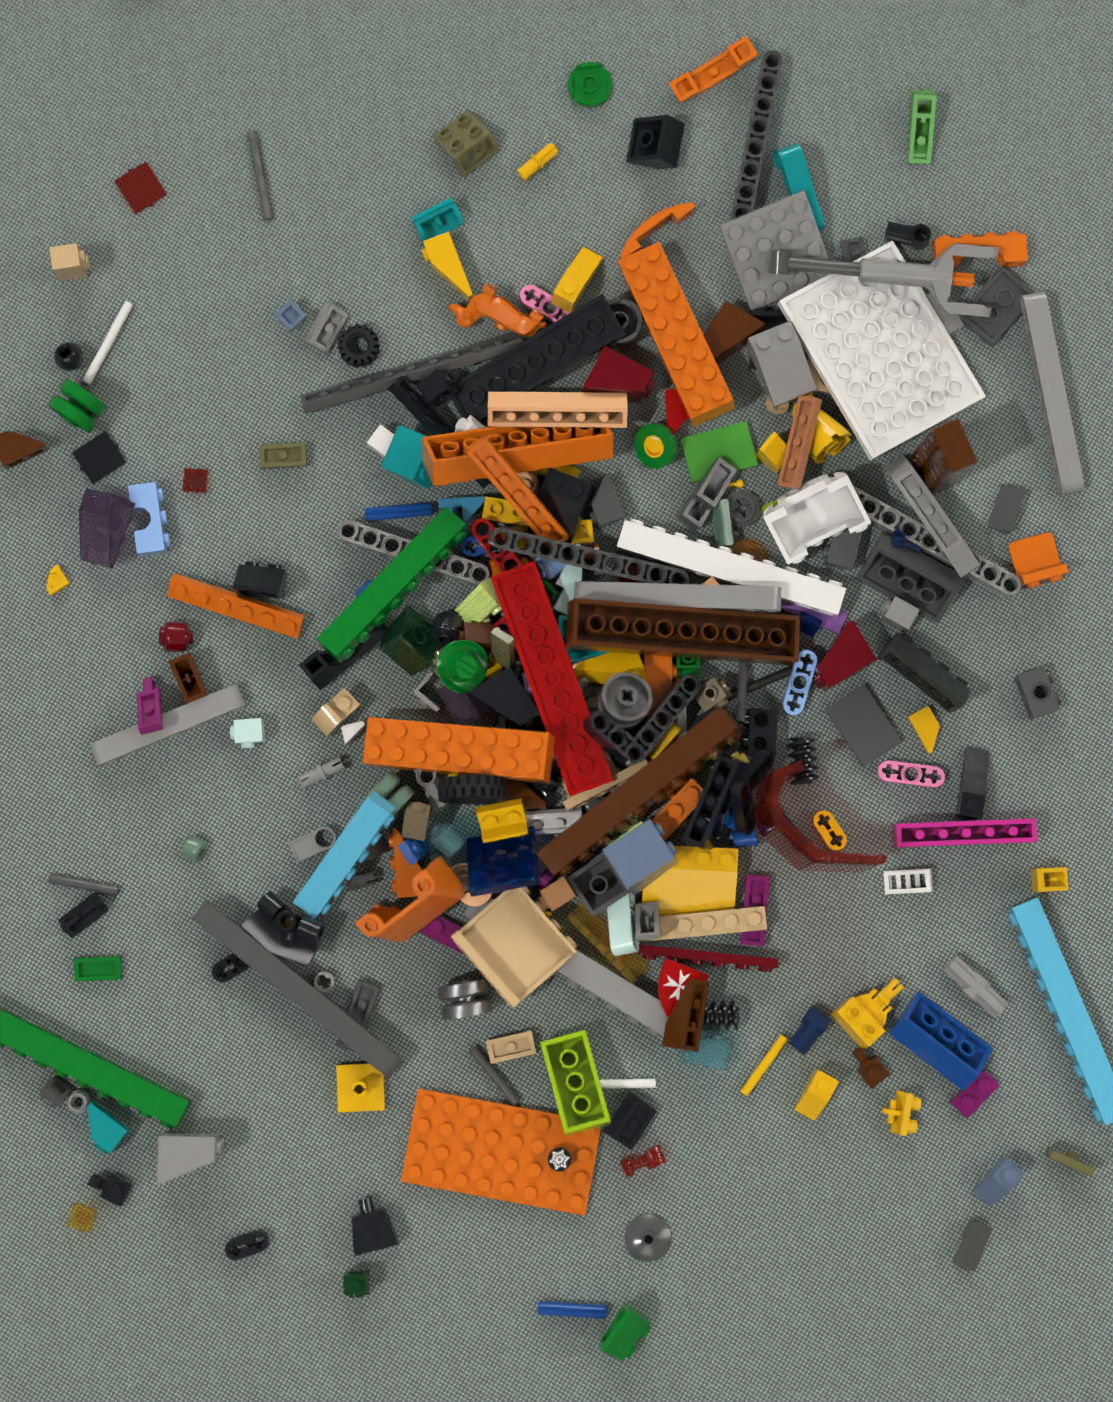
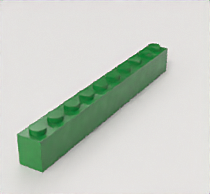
M0 1008V1047L4 1048L7 1045L13 1048L12 1052L20 1057L25 1058L27 1055L34 1058L33 1063L44 1068L48 1065L54 1068V1073L61 1077L67 1078L69 1075L76 1079V1084L84 1088L91 1086L97 1089L96 1093L102 1097L109 1098L112 1096L118 1099L117 1103L125 1108L135 1107L139 1109L138 1114L149 1119L153 1116L159 1119V1124L166 1128L172 1129L173 1126H180L192 1100Z

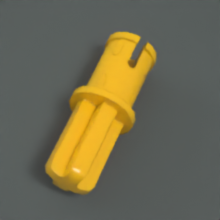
M549 143L536 155L532 154L531 159L516 170L519 176L524 181H527L539 169L543 170L544 165L558 154L557 148L554 144Z

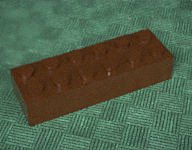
M959 418L932 429L912 454L913 458H911L914 469L920 471L922 481L932 495L955 486L978 462Z

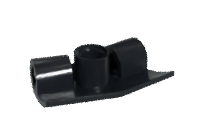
M272 891L267 892L257 904L259 909L242 923V927L269 952L304 965H310L323 937L325 923L294 913ZM292 916L293 923L290 927L286 928L285 921L288 917Z

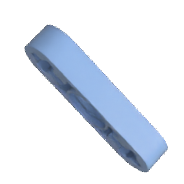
M803 649L799 651V662L793 664L782 701L783 709L790 715L799 714L805 705L817 664V657L811 650ZM806 654H809V658L812 659V663H807L805 668L806 671H810L809 675L796 671L797 667L802 669L803 662L800 658L805 657ZM804 676L806 685L800 689L795 688L793 685L795 677ZM791 689L797 693H803L802 697L797 695L796 702L799 706L794 707L793 710H790V706L787 705V702L792 701L794 694L790 693Z

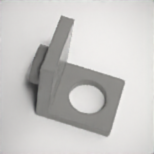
M430 671L413 692L420 697L418 702L427 710L431 707L436 712H440L442 708L421 691L435 675L434 671Z

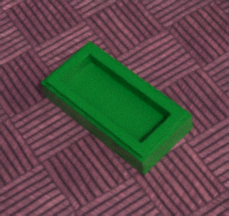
M122 956L74 958L75 982L122 980Z

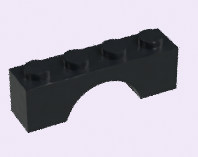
M385 623L379 627L376 626L371 631L370 637L364 643L360 642L354 648L353 655L347 660L344 659L341 663L326 650H316L301 662L299 666L321 691L390 634L391 631Z

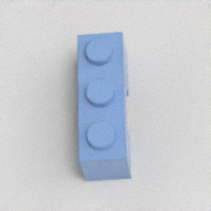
M156 482L128 486L131 509L134 512L147 511L151 516V522L147 528L134 531L137 554L143 557L168 553L167 547L171 546L169 533H165L164 524H167L168 520L166 510H162L161 502L165 501L163 488H159Z

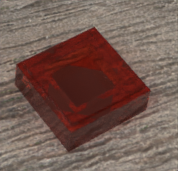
M185 468L183 492L206 494L208 470Z

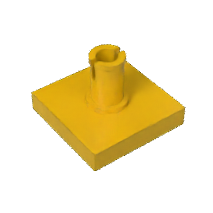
M369 1063L336 1065L338 1112L385 1110L384 1075Z

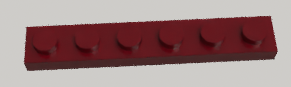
M639 944L638 954H643L642 959L656 960V956H665L679 963L680 958L689 959L688 964L702 965L703 961H712V966L726 967V963L735 964L736 969L749 970V965L758 966V971L772 972V968H778L779 959L642 944Z

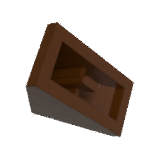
M190 652L168 661L186 704L208 695L201 672Z

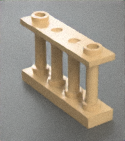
M603 748L614 781L570 797L562 777V785L567 793V800L563 802L566 810L572 812L618 788L647 765L648 761L645 758L640 763L629 766L621 771L616 768L610 754ZM629 749L628 756L634 760V752ZM553 752L552 765L555 768H559Z

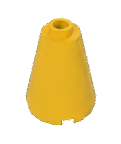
M797 403L793 406V409H794V410L792 411V416H793V418H794V414H795V410H796V405H797ZM822 409L819 411L809 452L812 460L817 464L826 462L825 457L829 454L833 457L837 455L850 442L851 439L848 436H852L849 430Z

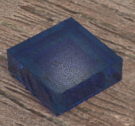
M801 611L798 615L800 616L799 630L813 637L820 628L822 620Z

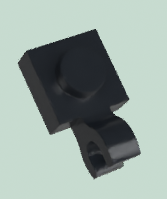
M94 1174L91 1175L87 1184L93 1188L103 1190L100 1197L118 1206L123 1205L132 1186L131 1183L113 1175H110L108 1180H105Z

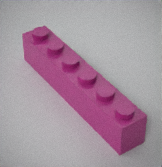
M1036 819L892 825L894 848L1037 842Z

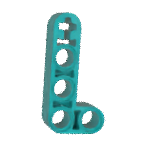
M791 144L772 151L775 166L778 171L782 172L788 195L804 190L818 230H825V223L801 146L799 144Z

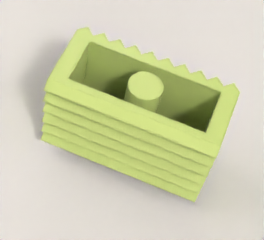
M491 578L480 583L455 609V613H458V616L464 622L490 623L492 621L490 616L492 614L496 616L502 611Z

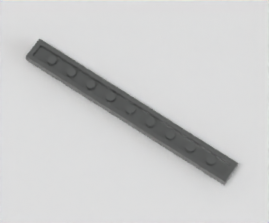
M511 332L300 395L305 413L318 412L322 408L331 405L338 406L348 400L362 399L366 395L375 392H385L401 376H404L410 383L419 379L423 380L436 369L451 372L459 367L472 366L476 362L493 360L520 344L523 340L521 335Z

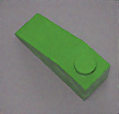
M911 89L908 163L931 164L937 95L934 90Z

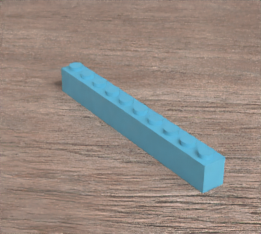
M1038 897L1031 898L1008 908L1010 911L1008 919L1012 927L1016 926L1019 932L1017 939L1021 948H1025L1029 957H1026L1030 969H1035L1038 976L1035 979L1039 990L1041 992L1044 991L1047 997L1045 1005L1049 1013H1053L1056 1018L1054 1026L1058 1034L1063 1035L1066 1043L1063 1046L1068 1057L1072 1056L1074 1060L1073 1070L1077 1078H1081L1084 1087H1082L1084 1096L1087 1100H1091L1094 1107L1091 1109L1096 1122L1100 1121L1102 1125H1109L1113 1123V1070Z

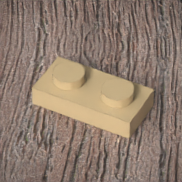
M531 1030L486 1040L491 1064L536 1054Z

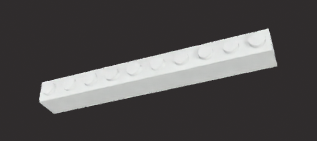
M631 519L630 522L626 520L624 522L617 544V550L703 577L710 578L713 576L716 581L729 585L781 587V601L836 618L839 614L846 588H843V584L840 582L829 580V583L821 581L820 576L807 573V576L798 574V570L788 566H785L784 569L775 567L776 563L763 559L762 562L753 560L754 556L746 553H741L739 556L731 553L732 550L727 547L719 546L718 549L709 546L710 543L700 539H697L696 542L687 540L688 536L675 532L674 535L665 533L666 529L658 526L648 528L643 526L644 523L639 520Z

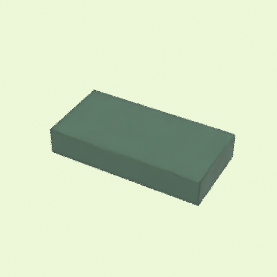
M728 499L719 500L715 508L711 509L717 549L719 546L729 547L734 545Z

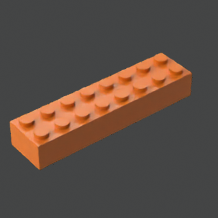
M660 242L619 259L620 271L636 305L641 311L643 321L692 426L695 427L735 409L733 397Z
M492 426L421 437L422 461L433 486H444L450 483L468 482L482 478L489 479L466 453V448L483 435L488 438L516 473L533 472L539 469L558 468L565 465H578L584 462L613 458V433L609 427Z
M368 717L362 763L378 768L454 775H493L509 780L550 783L555 736L546 732Z

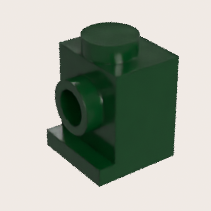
M345 1271L343 1274V1294L349 1296V1298H361L363 1295H369V1271Z

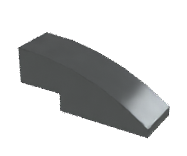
M717 457L691 492L676 518L693 530L701 528L711 509L715 508L737 469L720 457Z

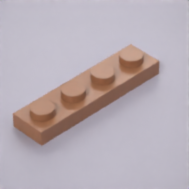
M799 395L777 486L796 490L801 489L822 403L821 399Z

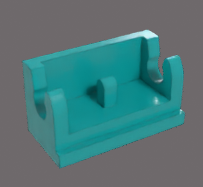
M452 197L411 217L412 223L422 242L464 225L462 215Z

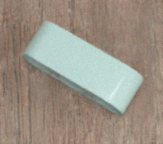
M631 892L607 907L610 947L614 956L639 951V940L636 941L635 926L636 902L635 895Z

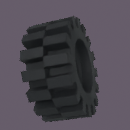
M355 324L353 327L351 325L348 326V329L346 331L343 330L341 332L342 335L338 338L337 346L341 358L349 366L353 365L355 368H359V366L364 368L367 364L371 365L373 360L377 359V354L380 350L376 333L364 324L362 326H359V324ZM363 338L367 342V349L364 353L355 354L350 350V343L353 339Z

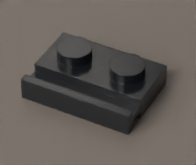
M628 1092L611 1117V1124L606 1125L603 1132L632 1150L657 1110Z

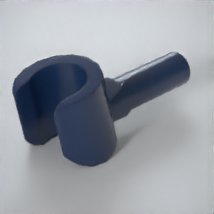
M893 531L891 543L894 548L904 546L918 553L920 552L921 547L904 540L906 535L903 531Z

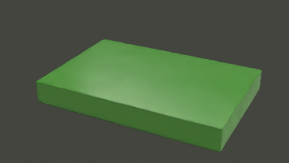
M747 421L680 438L691 483L699 482L717 457L736 468L737 471L758 466Z

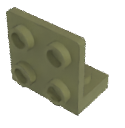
M469 110L459 115L433 135L434 140L452 158L463 177L500 150L491 132Z

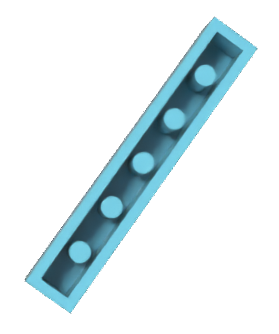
M373 791L365 799L293 903L313 919H316L320 914L325 915L332 906L330 901L333 896L337 898L344 890L343 882L346 879L350 881L356 873L357 869L354 868L358 862L362 864L369 855L368 847L371 844L375 846L381 838L380 830L383 826L387 828L395 817L392 814L396 807Z

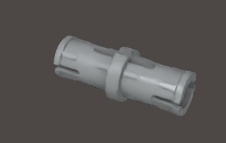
M340 756L323 765H316L315 769L297 777L303 789H306L321 780L323 782L328 780L327 777L345 770V766Z

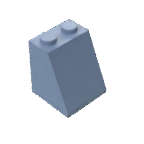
M650 819L603 849V852L625 887L634 895L638 894L678 862L675 857L678 854L671 842L666 843L662 837L665 835L664 830L658 822L654 824Z

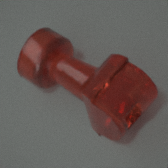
M660 1144L649 1147L644 1155L632 1161L629 1158L620 1160L626 1178L634 1176V1170L647 1166L649 1170L666 1163L667 1161L664 1154H662Z

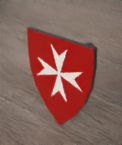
M665 958L658 979V994L666 1016H670L689 978L707 981L709 975Z

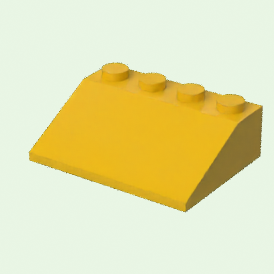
M674 846L678 852L675 855L678 862L642 890V903L658 902L660 916L735 909L738 849H701L699 847Z

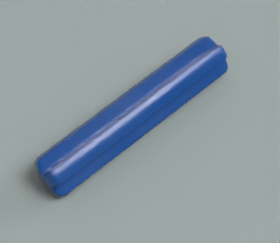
M430 502L365 509L366 521L431 516L433 514Z
M540 1301L538 1303V1314L605 1319L607 1317V1306Z

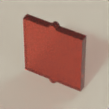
M146 161L134 169H128L126 174L114 180L135 215L149 206L153 207L154 203L167 196V193Z

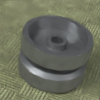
M629 672L617 673L607 680L599 693L596 703L597 712L603 711L607 713L625 731L632 730L640 725L651 708L653 699L651 688L637 674Z
M472 979L451 982V985L437 987L439 1000L447 1001L454 999V1003L444 1005L441 1008L442 1020L462 1018L493 1011L491 999H476L475 995L484 994L489 990L487 980L479 979L472 981Z

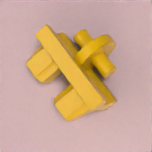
M896 1090L895 1100H890L889 1108H882V1113L888 1114L887 1123L891 1124V1133L907 1136V1133L917 1132V1120L909 1118L911 1110L919 1111L921 1099L914 1097L911 1093Z

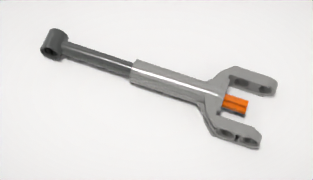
M953 243L929 265L862 258L860 263L794 257L791 256V251L771 250L768 273L789 275V270L858 276L860 282L924 287L928 289L945 313L991 317L992 308L974 303L947 301V299L950 297L951 285L973 287L975 280L974 273L953 272V255L990 259L998 257L999 248Z

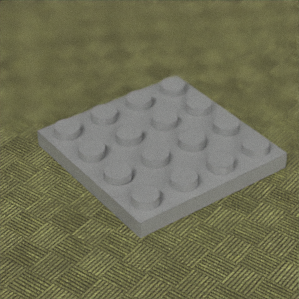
M804 190L718 225L750 311L785 298L829 275L789 270V275L768 273L771 250L791 251V256L829 260Z

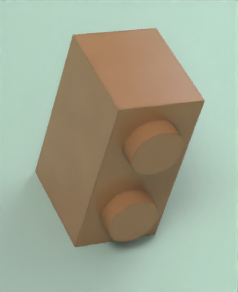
M562 877L540 891L542 896L538 899L545 910L550 908L553 911L576 896L565 877Z

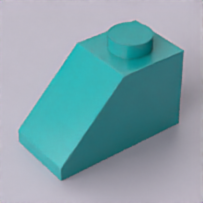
M92 1101L87 1106L91 1140L96 1143L94 1146L104 1154L106 1152L111 1154L131 1129L95 1101Z

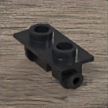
M94 892L58 919L61 924V929L68 933L72 939L109 911V909Z

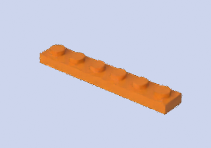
M485 435L466 448V453L537 536L562 542L569 539L568 533ZM544 542L546 547L549 549L548 543Z
M176 573L171 577L167 597L296 639L301 634L305 615Z

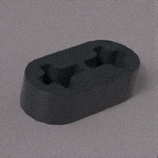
M255 1230L235 1237L226 1244L225 1254L231 1260H240L260 1253L268 1246L269 1237L262 1230ZM255 1235H258L259 1238H264L261 1247H258L257 1244L249 1246V1242L255 1239ZM233 1243H236L237 1246L245 1244L246 1248L241 1249L239 1255H236L235 1252H230Z

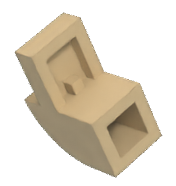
M343 688L333 699L319 709L311 721L329 738L345 723L344 720L360 704Z

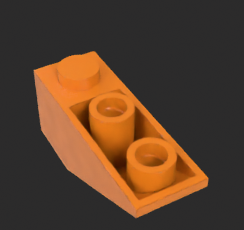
M393 828V833H389V846L394 847V856L390 857L391 870H395L396 879L392 880L393 894L397 893V898L418 897L412 888V881L423 869L418 861L410 866L398 848V845L404 841V838L397 828Z

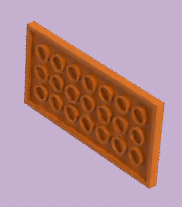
M418 1088L401 1182L585 1216L601 1127L565 1137L560 1115L557 1113ZM556 1147L565 1148L571 1155L570 1166L561 1172L554 1171L548 1164V1155Z

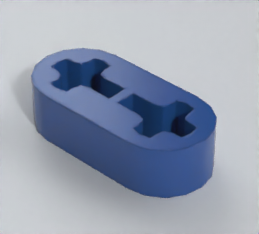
M489 530L481 532L479 534L481 536H484L489 532ZM474 535L462 542V552L467 558L472 559L488 554L482 546L475 548V553H471L470 550L466 551L465 548L468 547L469 542H472L474 545L479 544ZM492 547L493 552L498 550V548Z

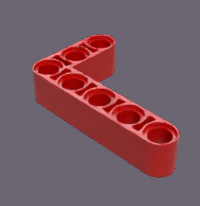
M478 519L473 523V535L502 572L507 571L506 564L511 559L517 562V567L524 565L515 552L502 550L499 554L493 553L492 546L487 540L488 533L484 536L478 533V527L482 523H486L489 526V531L495 528L491 521ZM498 532L495 536V541L503 543L505 538ZM547 594L550 604H552L551 598ZM505 616L493 625L492 630L495 627L499 628L503 624L508 626Z

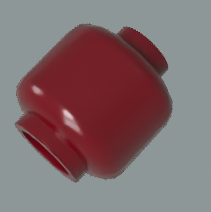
M166 622L159 629V645L163 646V649L167 652H185L188 644H193V631H189L188 625L184 622Z

